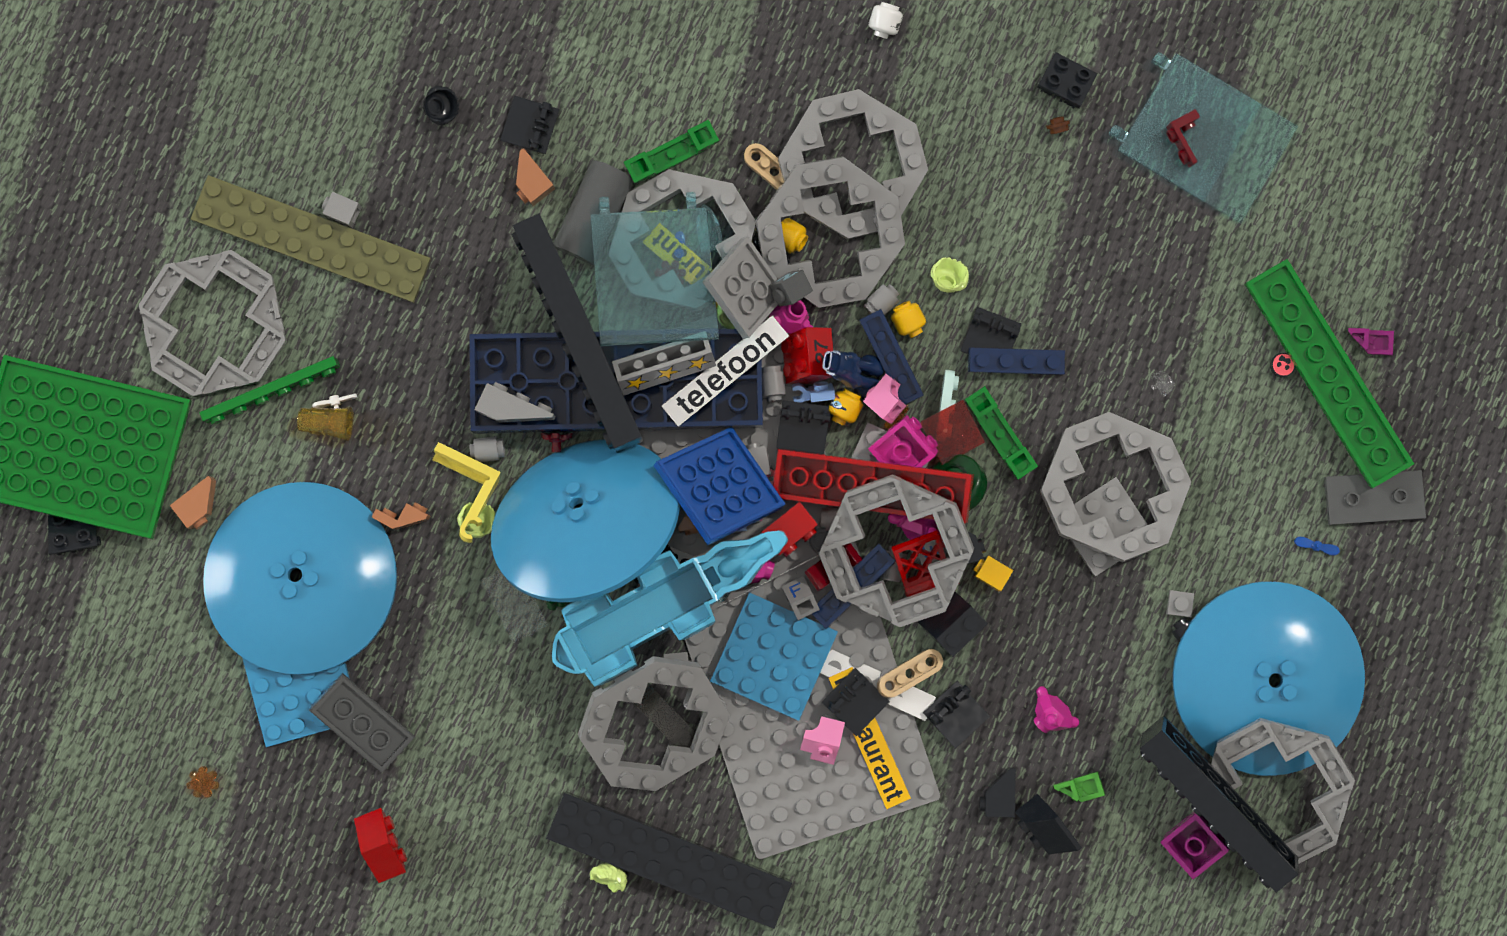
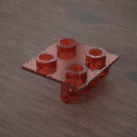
M964 400L920 422L926 435H931L937 442L938 446L936 449L938 453L936 455L942 465L949 462L954 456L964 454L985 443Z

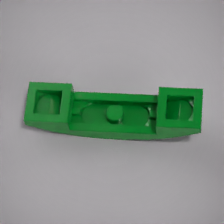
M708 119L688 129L687 133L647 153L644 151L624 161V165L634 184L689 160L712 147L720 140Z
M985 386L964 399L981 429L1017 480L1038 467L1026 447H1023Z

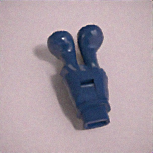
M834 350L827 351L824 354L822 367L826 370V373L840 381L844 386L854 389V392L861 396V399L866 398L867 392L876 386L879 380L860 374L871 377H878L883 374V366L878 357L874 355H864L860 359L853 352Z

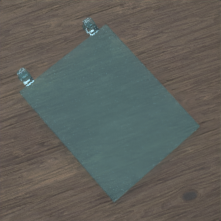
M1157 53L1152 59V64L1164 69V74L1130 131L1127 133L1118 125H1114L1109 131V136L1122 142L1118 149L1119 152L1241 224L1298 126L1176 53L1172 60H1170L1162 53ZM1196 109L1200 116L1194 122L1196 126L1185 133L1181 130L1198 161L1194 166L1188 168L1187 164L1184 165L1179 159V150L1176 144H1172L1168 139L1166 126L1170 122Z
M686 193V209L610 213L609 198L600 197V214H591L600 346L719 339L715 299L703 284L705 278L712 272L706 208L696 207V193Z

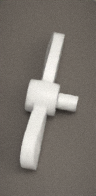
M357 394L340 398L338 395H333L329 397V400L315 402L312 406L316 410L331 405V407H334L335 412H337L341 402L355 399Z

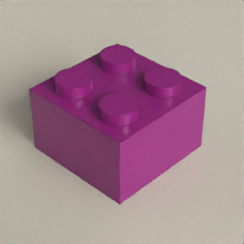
M1194 811L1167 832L1160 842L1193 880L1230 851L1224 837L1220 833L1218 835L1210 829L1206 818L1203 815L1201 817L1198 816Z

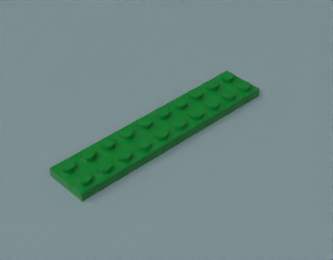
M1288 259L1246 282L1245 286L1369 487L1373 489L1414 465L1408 452Z

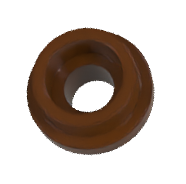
M1064 116L1050 119V124L1046 125V127L1050 130V134L1065 132L1069 130L1068 124H1070V120H1064Z

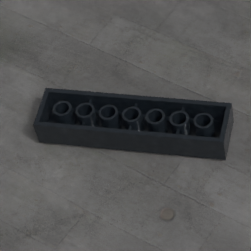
M1164 715L1142 733L1140 754L1148 763L1152 761L1158 768L1157 772L1165 781L1169 779L1175 786L1174 790L1181 798L1184 799L1186 797L1192 804L1191 808L1198 816L1201 817L1203 815L1206 818L1210 829L1218 835L1220 833L1224 837L1227 847L1235 853L1237 851L1242 856L1244 865L1252 871L1254 869L1259 874V879L1266 888L1271 887L1277 893L1299 875L1298 856Z

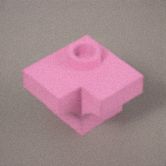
M887 374L883 376L876 386L867 392L866 398L863 401L890 424L894 422L907 406L898 397V389L901 384Z
M821 716L817 728L805 730L800 750L810 752V759L834 765L845 722Z

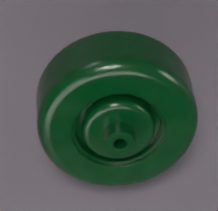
M952 454L942 458L932 468L974 474L969 511L982 501L987 490V476L984 469L971 457L964 454Z

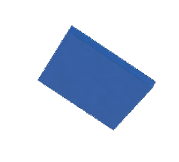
M732 426L658 460L654 464L655 469L707 545L782 509L786 505Z

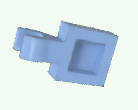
M820 381L812 386H808V388L800 383L792 385L793 391L800 390L802 392L800 396L793 397L794 402L802 403L808 400L818 402L835 399L832 383L828 384V382Z

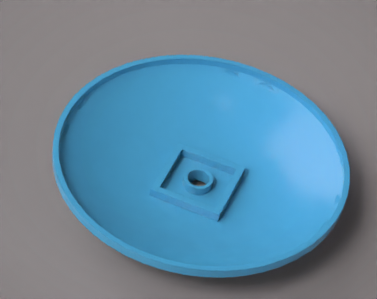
M594 440L563 448L561 452L550 454L537 462L511 486L501 501L494 517L491 531V547L496 564L503 576L519 591L531 597L551 602H576L596 598L610 593L635 579L662 553L673 535L678 521L680 504L654 467L656 461L661 460V458L638 444L617 453L614 448L610 449L605 440ZM577 504H583L580 508L573 509Z
M296 482L277 485L263 490L244 501L232 511L222 523L211 542L206 557L203 577L206 606L215 628L224 641L247 661L273 672L292 675L314 674L335 668L349 661L365 649L383 627L391 611L397 585V565L391 541L382 524L372 518L373 513L358 499L340 489L319 483ZM294 569L302 571V578L297 582H292L290 579V573Z
M1266 581L1248 583L1237 586L1215 597L1190 622L1179 642L1174 659L1173 692L1177 710L1189 734L1212 757L1218 740L1259 718L1327 735L1331 738L1335 747H1337L1352 728L1360 711L1364 695V661L1357 638L1348 622L1324 598L1310 590L1289 583ZM1274 673L1280 676V683L1276 687H1272L1269 684V677ZM1271 742L1231 764L1234 769L1241 772L1262 776H1276L1303 770L1314 765L1315 762L1308 751L1285 762L1275 743Z

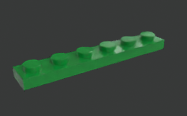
M329 357L199 412L200 416L206 423L211 422V425L218 424L225 420L224 416L231 413L239 415L246 412V407L252 404L260 406L269 402V397L278 394V397L291 393V388L295 386L306 387L314 383L313 379L321 375L323 378L330 377L336 374V369L340 368V364L336 357Z

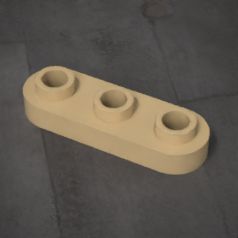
M761 144L749 145L744 153L745 163L778 190L780 185L784 183L778 158ZM754 153L760 155L761 158L758 161H754L751 158ZM775 168L778 170L779 174L777 176H772L770 174V170Z
M928 649L882 675L877 682L878 692L886 698L896 697L938 672L943 666L942 655L934 649ZM927 658H931V660H932V665H931V666H928V665L926 664V659H927ZM907 669L912 672L911 678H908L905 674ZM887 681L892 684L891 690L885 687Z

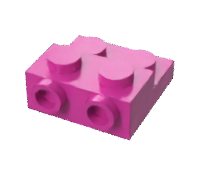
M906 415L869 446L868 450L879 462L923 467L938 453L936 449L938 444L931 435L926 437L920 430L922 425L915 417L909 418Z

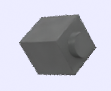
M803 270L788 272L769 285L772 296L779 306L793 305L813 291Z

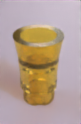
M351 407L301 408L297 417L298 431L331 436L348 441L352 435L353 410Z

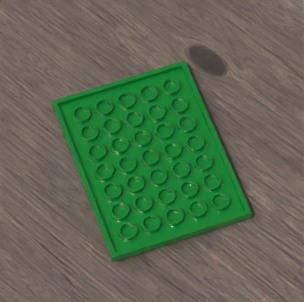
M4 355L0 366V503L153 540L192 401L170 394Z

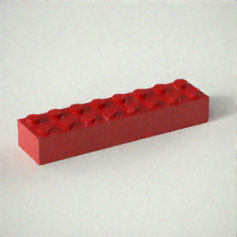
M778 449L773 486L782 499L840 507L848 490L893 474L957 503L964 524H966L969 517L974 474ZM901 500L869 510L907 516ZM933 514L922 517L926 519H934Z

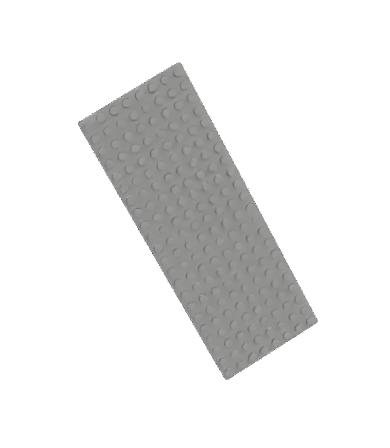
M770 314L768 315V317H767L762 323H764L767 319H769ZM717 315L673 330L727 328L720 324ZM781 343L762 358V368L781 366V371L783 372L784 356L781 350ZM786 381V395L781 396V401L767 402V398L762 397L763 428H733L745 446L754 443H760V447L766 446L769 466L774 470L776 468L778 449H780L776 448L782 401H793V397L800 396L802 393L800 390L793 391V384H786ZM725 429L639 430L644 441L638 443V445L649 449L663 459ZM783 499L786 505L782 509L764 517L762 521H756L746 526L747 531L734 532L707 545L700 533L686 536L685 532H679L678 527L686 514L680 505L678 521L668 545L698 557L705 555L722 541L751 539L760 535L764 529L799 502L818 524L815 529L820 528L822 508L839 507ZM801 539L796 543L798 548L787 557L784 554L780 557L778 555L773 557L770 561L775 562V566L769 580L762 578L758 583H752L727 593L718 602L711 605L715 623L700 633L685 639L692 662L699 663L709 681L713 676L749 592L793 611L781 586L804 576L817 603L832 589L830 583L820 591H817L805 574L807 569L821 560L820 556H817L819 552L812 549L809 540L804 542ZM851 542L852 546L859 554L856 542ZM852 604L829 627L838 631L830 651L833 649L850 657V663L854 667H861L865 664L880 671V676L896 668L897 664L881 617H876ZM812 614L806 616V618L820 623ZM838 661L828 663V665L841 670V664ZM819 674L799 721L710 682L730 714L719 745L755 855L758 859H763L919 807L940 798V793L913 715L887 704L875 717L911 797L909 800L886 809L853 733L845 725L834 765L810 759V752L800 750L805 730L817 728L821 716L840 721L822 703L833 691L828 676ZM865 676L872 683V680L868 676Z

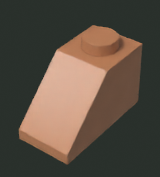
M524 148L521 149L516 185L519 189L517 195L524 204L529 202L534 206L555 190V187Z
M207 476L170 505L186 528H196L198 530L208 523L207 518L212 514L216 480L213 477Z

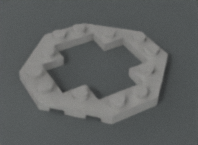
M859 89L813 100L778 157L783 181L786 180L796 164L805 163L802 153L824 148L825 145L819 124L864 114L869 137L888 132L893 133L904 176L882 181L881 184L898 196L902 215L928 171L917 125ZM811 188L800 189L804 213L825 227H829L839 233L843 238L849 240L878 232L874 208L842 215L837 192L814 198Z
M844 157L796 164L784 183L780 185L767 207L756 219L760 252L767 265L778 279L788 272L803 270L813 289L804 298L818 308L865 300L905 245L898 196ZM846 182L850 205L873 201L880 247L857 251L860 275L815 283L811 260L788 264L781 217L804 213L800 189Z
M668 169L628 192L609 257L632 297L653 300L656 303L673 307L679 306L690 311L699 312L716 302L703 284L705 278L685 290L673 270L653 282L650 280L631 247L652 235L641 215L680 192L683 193L692 210L714 199L735 235L715 246L722 259L741 238L748 236L752 242L753 235H755L757 229L756 221L733 183Z
M233 250L223 251L210 256L205 255L191 258L178 263L165 264L139 303L152 371L193 397L260 383L287 343L273 276ZM221 271L258 295L245 316L265 329L239 368L218 356L208 373L204 375L168 352L181 331L161 318L187 279L208 291Z
M1107 412L1064 430L1040 493L1059 536L1068 540L1072 539L1081 543L1082 546L1112 556L1113 559L1123 563L1168 544L1191 485V480L1172 438ZM1117 436L1126 458L1144 450H1149L1167 492L1146 501L1155 523L1114 538L1105 516L1087 524H1082L1064 483L1085 473L1076 453L1077 451Z
M892 474L850 489L845 493L819 552V556L837 599L850 602L865 612L876 617L880 616L891 621L892 624L902 627L946 612L974 551V546L957 503ZM901 500L909 522L933 514L949 557L928 565L935 588L892 602L883 580L862 588L860 587L844 545L865 537L857 516L858 514Z
M653 656L644 661L645 665L635 671L631 669L614 679L615 683L605 689L601 687L592 692L578 736L611 786L657 791L715 756L730 714L698 662ZM648 683L689 688L683 702L685 709L703 711L690 748L668 745L661 765L620 761L626 746L624 741L605 738L617 702L624 701L641 704Z
M1259 718L1218 740L1211 765L1233 789H1236L1242 785V781L1231 763L1267 744L1274 742L1285 762L1306 751L1309 752L1331 790L1311 800V804L1322 822L1284 841L1298 856V864L1336 845L1355 778L1329 736Z

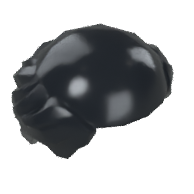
M432 87L428 90L423 100L425 115L437 125L450 123L458 115V98L455 92L448 87Z

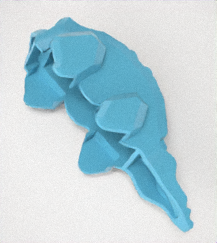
M781 530L768 531L751 539L722 541L705 555L692 558L681 564L669 550L661 553L643 573L637 576L640 587L613 601L607 593L596 598L571 602L561 610L567 626L559 630L554 638L552 648L553 663L572 674L585 673L594 687L608 683L638 666L633 649L672 629L679 640H685L700 633L715 623L710 606L718 602L725 594L749 585L764 564L781 552L788 542L785 532Z

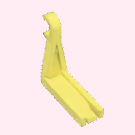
M438 442L434 449L436 454L433 457V461L483 484L459 531L460 538L465 542L471 543L473 540L472 535L467 534L465 530L469 524H475L477 527L482 525L479 515L497 487L501 472Z

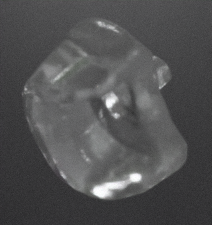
M1164 370L1151 375V381L1154 383L1152 389L1158 388L1162 396H1166L1175 388L1173 380Z

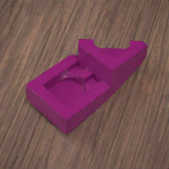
M1348 328V333L1367 354L1393 356L1394 331Z

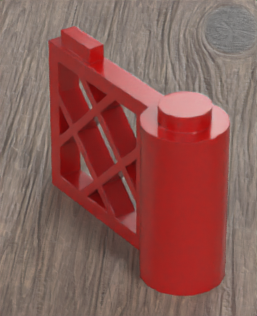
M937 530L891 547L906 597L935 588L928 565L933 559L940 561L946 558L943 549L946 547L941 534ZM935 540L936 544L931 552L922 549L925 543ZM908 549L913 551L908 560L899 556L900 552ZM919 553L928 556L923 565L914 563ZM910 567L919 570L916 576L906 578Z

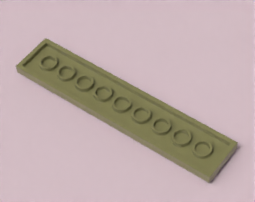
M209 175L206 178L191 216V220L412 303H415L431 262L430 257Z

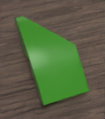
M1099 771L1053 785L1055 790L1061 791L1077 802L1078 800L1084 802L1106 795Z

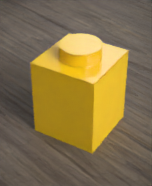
M989 555L985 559H980L973 569L977 572L974 576L975 578L998 592L1002 591L1013 572L1012 569Z

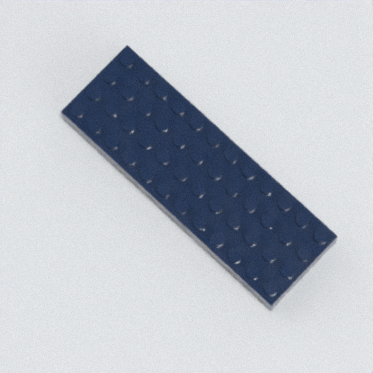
M736 329L594 332L616 381L617 378L612 361L706 332L716 362L743 340ZM556 332L470 334L471 432L474 434L606 431L604 426L600 427L593 415L592 411L597 409L594 404L589 405L582 389L586 388L584 382L579 383L572 369L576 364L574 360L569 361L562 347V344L566 343L564 337L559 339ZM762 359L680 426H677L663 409L662 405L705 370L624 395V398L639 430L727 429L731 426L733 428H763ZM497 382L507 387V392L514 396L518 392L529 397V403L535 406L542 403L552 408L551 413L556 417L554 420L497 422L476 412L474 409L486 384L494 385Z

